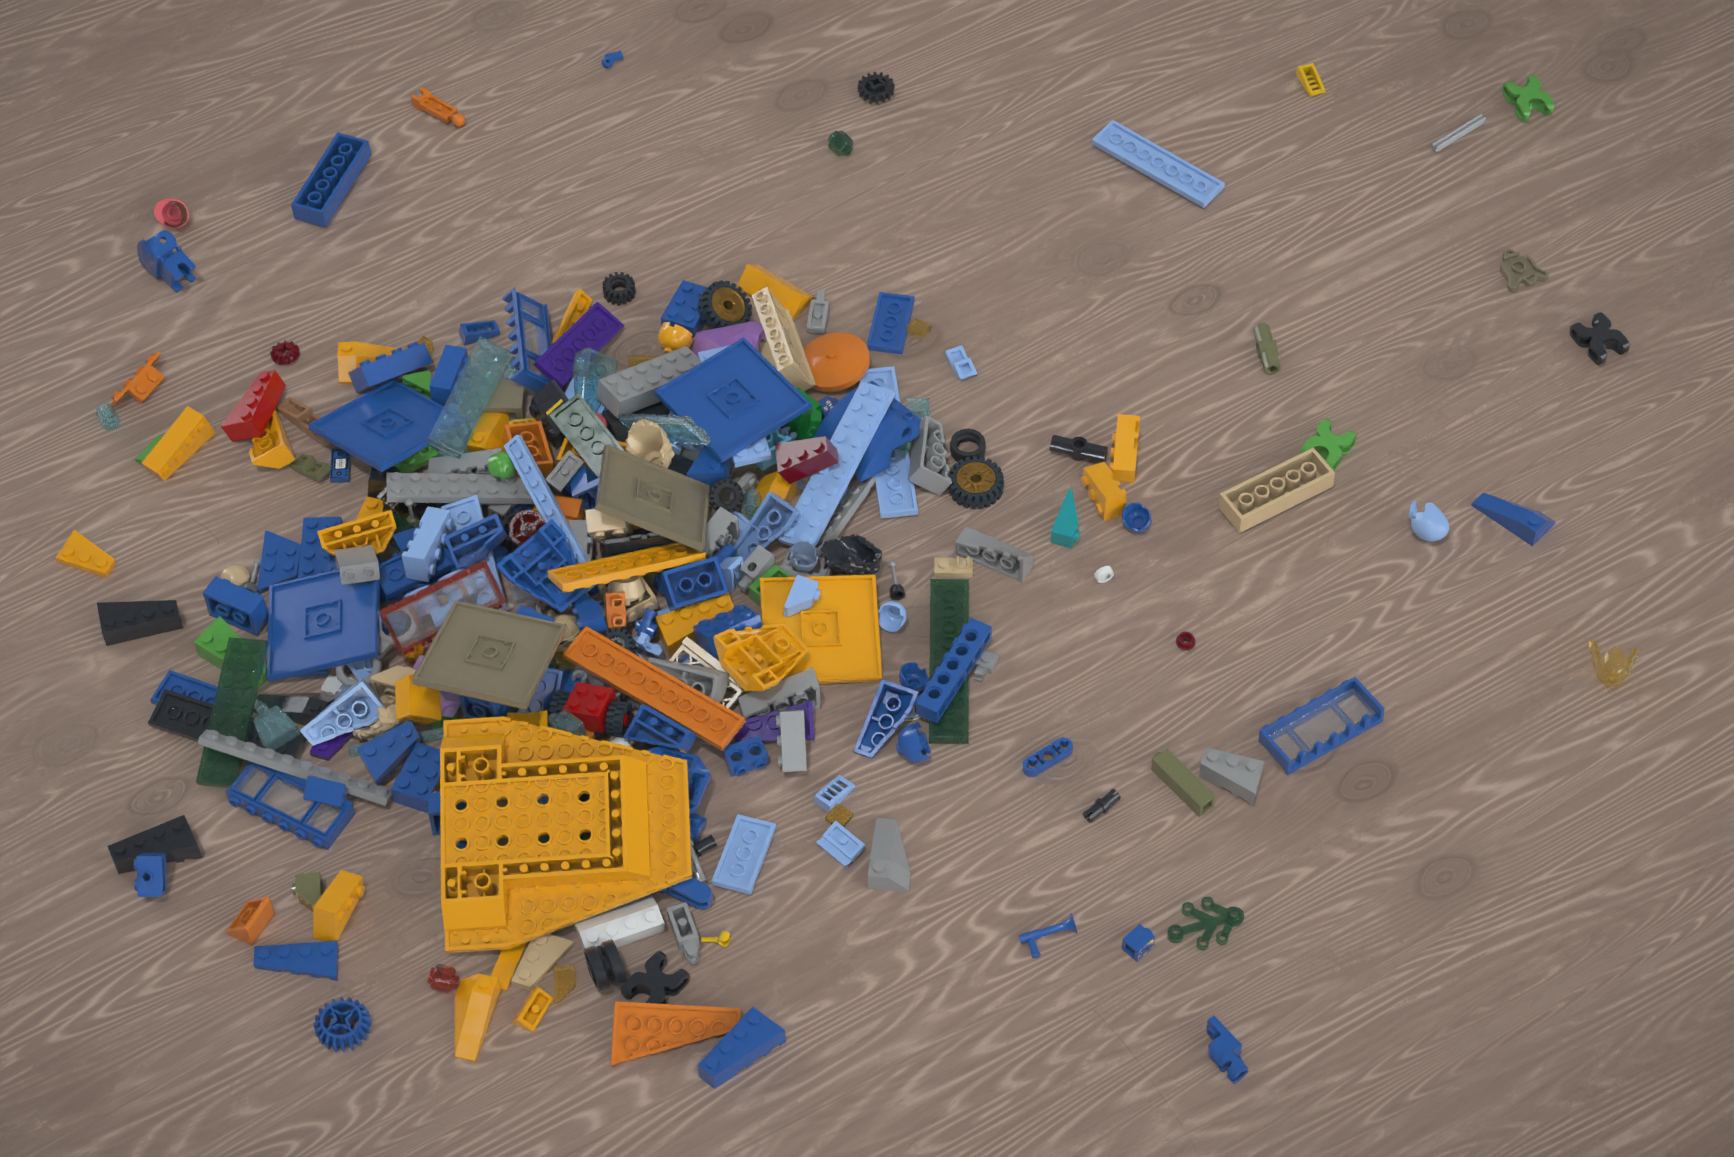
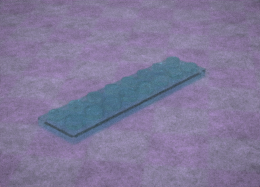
M481 336L479 337L426 443L458 459L461 458L512 355L509 350Z

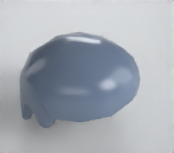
M808 542L795 543L791 547L789 555L791 565L799 571L814 569L819 558L816 554V547Z

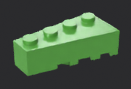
M220 616L194 641L198 656L255 692L267 681L265 665Z

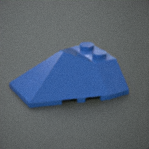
M553 519L549 520L531 538L496 565L508 581L561 613L589 589L577 588L572 592H563L548 578V570L577 564L573 550L570 549L566 541L565 533Z

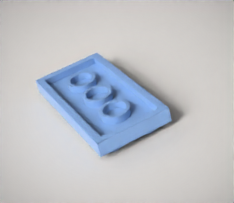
M737 814L712 878V885L751 895L775 833L776 824Z

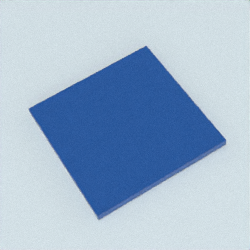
M744 337L654 390L655 396L721 463L812 408L811 403Z
M391 379L308 424V428L311 432L383 472L465 426L467 422L466 418L401 382Z
M339 569L269 585L266 679L272 682L379 657L380 579L342 585Z

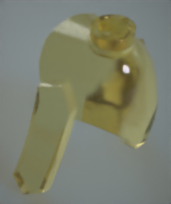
M1589 641L1594 671H1596L1599 681L1607 686H1619L1622 684L1626 677H1629L1640 650L1634 647L1626 659L1620 647L1614 646L1601 658L1597 641Z

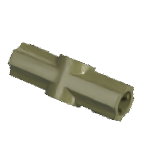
M1258 323L1253 329L1256 339L1257 356L1261 358L1264 372L1273 375L1280 371L1281 367L1277 356V342L1272 338L1269 325Z

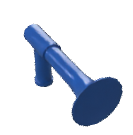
M1070 913V917L1064 922L1018 936L1021 944L1028 942L1032 954L1031 957L1038 958L1041 954L1038 950L1036 939L1064 930H1073L1077 933V928L1073 915Z

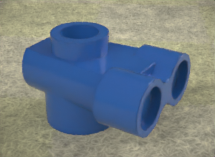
M646 608L643 620H639L635 627L637 636L640 637V633L643 632L649 635L650 639H654L658 630V625L653 624L656 619L655 616L658 615L657 612Z

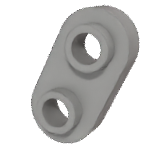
M747 471L738 481L743 490V501L746 499L748 492L754 489L758 482L756 474ZM731 491L730 500L732 501L734 498V494Z

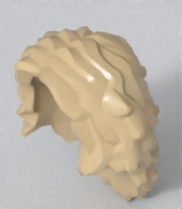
M641 419L637 423L632 424L626 439V451L668 468L675 453L672 450L673 444L669 443L667 433L656 422H650L647 419Z
M395 697L388 701L381 700L385 708L377 707L378 720L371 725L355 729L353 735L358 736L360 740L367 739L370 741L406 722L396 720Z

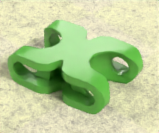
M1536 75L1527 76L1528 79L1525 87H1519L1512 81L1503 83L1502 93L1510 105H1516L1515 114L1521 122L1529 120L1532 109L1539 110L1543 115L1552 114L1554 111V103L1550 95L1545 91H1539L1542 83Z
M1325 418L1317 427V435L1308 438L1301 449V453L1314 448L1321 457L1326 459V463L1332 470L1335 471L1340 465V457L1347 455L1353 448L1357 433L1349 430L1344 435H1334L1331 432L1332 421Z

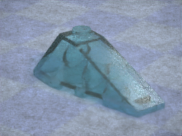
M588 347L575 353L573 365L575 395L579 393L590 408L597 413L601 405V401L596 397L598 380L616 373L618 361Z

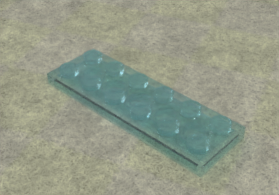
M631 413L622 414L619 418V421L629 430L633 423H637L641 419L656 422L667 433L670 443L708 445L711 441V438L706 434V430L698 427L694 420L687 415H636Z

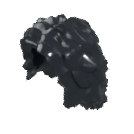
M852 534L850 536H842L840 540L825 541L821 548L823 552L821 557L824 558L825 563L843 575H875L880 569L882 551L860 535L856 534L855 536V534Z

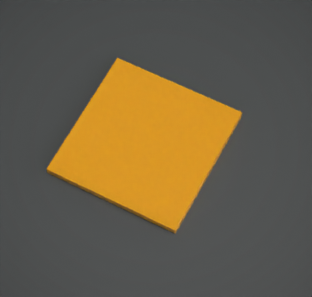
M875 575L807 576L806 578L819 582L820 597L818 601H814L811 608L789 617L784 616V606L796 577L760 578L762 625L785 623L809 648L803 658L783 679L814 668L819 684L881 682L883 678Z

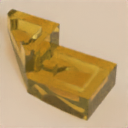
M574 965L553 967L555 1004L563 1000L576 987Z

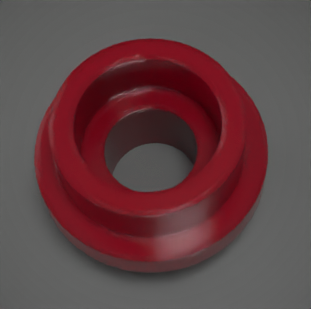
M1182 632L1176 638V645L1182 650H1190L1195 646V638L1190 632Z

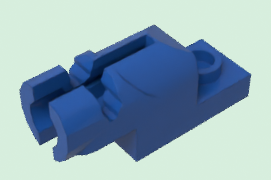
M1213 1015L1207 1020L1206 1031L1209 1037L1213 1039L1208 1045L1207 1053L1222 1072L1227 1071L1228 1074L1226 1076L1235 1084L1248 1073V1067L1240 1057L1242 1044Z

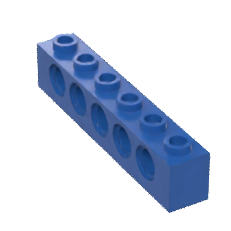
M973 618L962 626L960 636L953 640L951 650L944 654L942 664L935 668L931 681L928 680L926 682L922 695L917 696L914 704L916 706V715L938 723L991 640L992 626Z

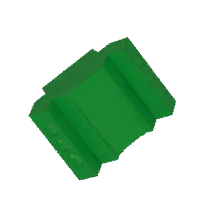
M798 387L796 389L811 403L812 408L780 427L782 429L790 427L788 431L789 436L792 432H796L797 436L794 439L796 441L814 438L823 421L821 404Z

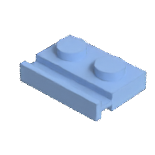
M837 821L816 842L818 846L846 869L866 848L864 843Z

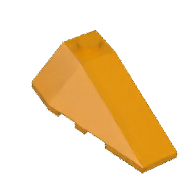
M357 341L338 342L339 384H353L349 372L360 367L359 363L370 360V362L376 361L375 357L386 354V356L392 355L391 351L398 348Z
M275 409L263 436L252 438L254 445L253 448H250L249 454L253 465L280 469L291 464L295 460V456Z
M483 412L466 444L468 453L502 448V452H506L503 433L504 426L509 421V413Z
M778 471L763 476L755 490L752 517L769 491L790 503L797 491V481L788 484Z
M478 973L461 979L455 995V1058L476 1062L501 992L498 977Z

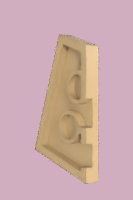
M546 934L531 940L511 980L512 985L531 991L548 974L547 971L555 963L557 964L568 950L570 951L575 946L574 941L552 934Z

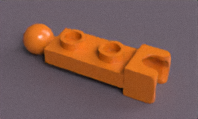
M420 88L421 96L411 95V103L416 109L423 110L445 123L452 120V123L458 127L465 123L464 115L458 113L457 108L435 97L427 89Z

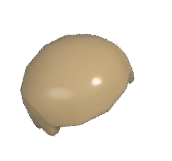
M233 564L222 571L221 579L225 578L237 586H243L246 582L249 583L250 574L242 565Z

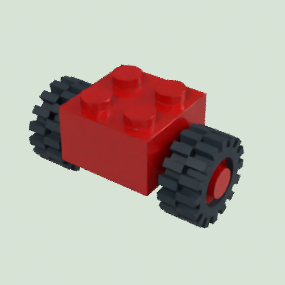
M581 682L575 684L572 692L557 690L554 693L555 696H552L553 701L550 702L551 708H549V721L552 725L603 733L604 729L607 728L606 733L608 735L621 738L625 735L632 722V717H634V713H632L634 711L633 705L629 702L617 701L613 688Z

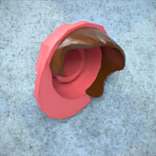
M163 199L156 204L154 215L162 225L171 229H179L187 223L189 210L185 203L178 199Z

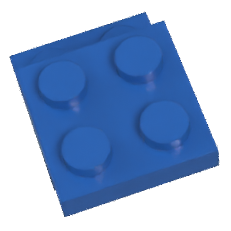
M583 465L560 493L564 496L582 499L583 507L586 510L595 509L599 478Z

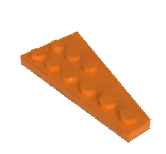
M614 1001L610 1065L726 1034L741 1019V1008Z

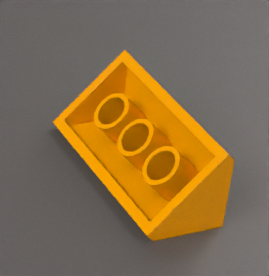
M755 264L746 265L737 284V288L740 286L742 288L741 291L746 292L750 297L763 288L768 287L769 291L785 309H789L793 321L810 305L811 300L815 299L809 293L762 266Z

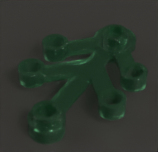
M1211 897L1202 898L1201 908L1203 910H1211L1220 915L1213 917L1195 909L1191 902H1185L1182 905V914L1192 916L1201 921L1185 926L1172 925L1168 928L1167 938L1172 943H1179L1183 940L1184 935L1205 929L1203 935L1198 937L1196 947L1204 951L1208 949L1209 940L1217 925L1225 923L1223 930L1216 934V942L1219 945H1225L1228 942L1232 928L1239 926L1244 921V912L1238 907L1225 908L1215 904Z

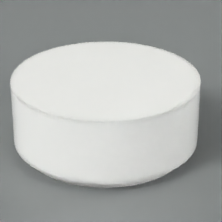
M1104 566L1094 573L1098 583L1107 582L1114 576L1110 566Z

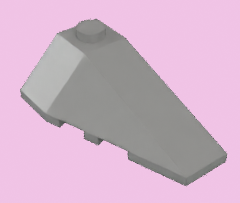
M651 657L648 660L649 663L720 703L726 692L728 672Z
M876 818L868 870V889L909 892L911 872L897 819Z

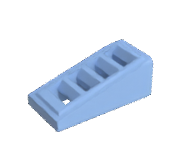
M838 775L814 796V804L830 814L855 788V785L841 775ZM841 782L842 784H844V785L847 786V787L844 788V787H842L841 785H839V783Z

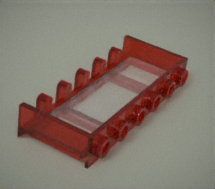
M482 560L378 610V613L397 652H403L406 655L415 651V646L421 644L423 647L432 642L431 638L436 636L455 600L498 610L503 608L502 604L506 601L486 560Z

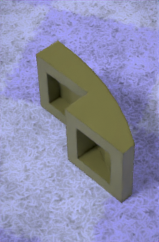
M304 454L290 465L291 469L297 473L320 481L331 470L328 463L317 462L313 456Z

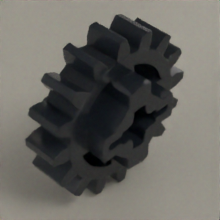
M876 72L873 75L867 73V77L862 76V80L858 81L859 97H863L864 101L869 100V103L873 101L876 104L879 101L884 103L885 99L890 100L891 95H894L895 84L893 79H889L888 74L883 76V72L879 75Z

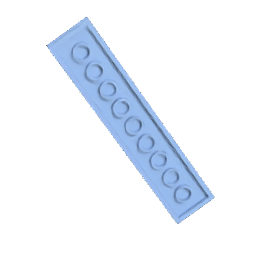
M894 366L868 369L864 377L859 381V383L861 381L868 383L873 380L880 387L893 390L895 393L894 398L900 402ZM907 443L891 451L890 468L874 475L881 519L918 515L914 483L908 480L910 458Z
M861 381L830 440L837 448L838 463L812 474L795 506L800 512L791 526L779 536L778 540L780 543L793 546L798 542H808L816 547L895 396L893 390Z

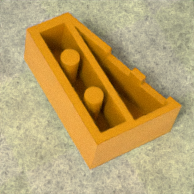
M1118 414L1116 433L1112 434V444H1115V448L1111 447L1110 459H1114V461L1109 464L1114 481L1135 482L1140 416Z

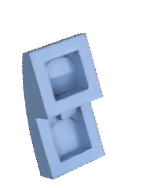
M962 345L945 351V356L959 380L977 375L971 359L967 357Z

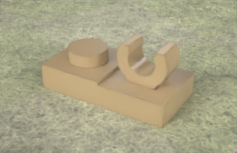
M959 556L956 558L934 557V577L973 578V558L969 556L967 558H959Z

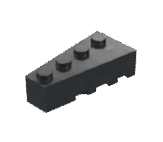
M176 600L97 603L101 631L106 646L183 629L181 614Z
M185 815L107 846L118 874L135 871L134 859L140 853H166V863L173 861L180 863L185 862V859L202 858Z

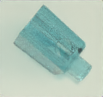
M261 704L257 707L256 711L259 716L253 722L265 748L276 750L301 734L297 725L278 706L269 709L266 704Z
M563 710L559 714L552 713L548 717L551 728L571 732L578 736H587L583 722L567 710Z

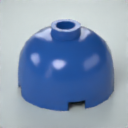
M918 722L903 728L898 736V744H896L898 754L903 755L911 763H920L931 759L927 755V753H931L925 732L920 733L918 728H921V725Z

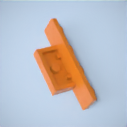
M160 351L155 355L152 353L145 362L147 364L144 367L140 366L134 372L136 376L133 379L129 378L123 384L125 388L122 391H116L111 397L113 399L112 407L127 392L139 403H142L160 384L165 376L152 366L162 354Z

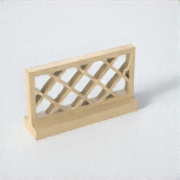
M687 636L682 641L680 648L669 660L679 662L678 657L684 651L690 656V662L685 664L702 665L727 672L717 659ZM728 674L726 689L732 688L737 693L733 698L724 699L723 696L720 703L730 709L738 700V697L746 691Z

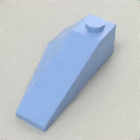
M362 678L300 729V731L313 746L363 726L373 724L379 717L377 707L385 708L372 687Z

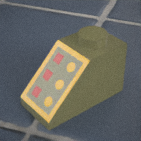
M320 872L295 875V883H292L293 895H297L298 902L312 913L313 906L323 894Z

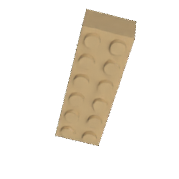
M1311 448L1220 493L1218 508L1236 530L1241 533L1333 487L1335 472L1314 448Z

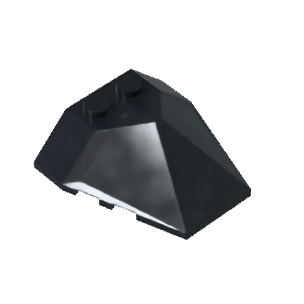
M644 530L636 531L631 536L605 538L604 544L607 557L670 544L674 540Z

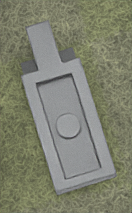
M818 290L817 299L811 300L807 333L825 334L829 300H825V290Z

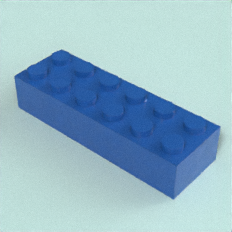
M337 132L291 204L294 219L327 227L371 157L368 140Z

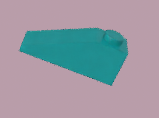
M1068 489L1051 530V543L1072 549L1074 543L1079 541L1081 531H1078L1079 523L1073 491Z

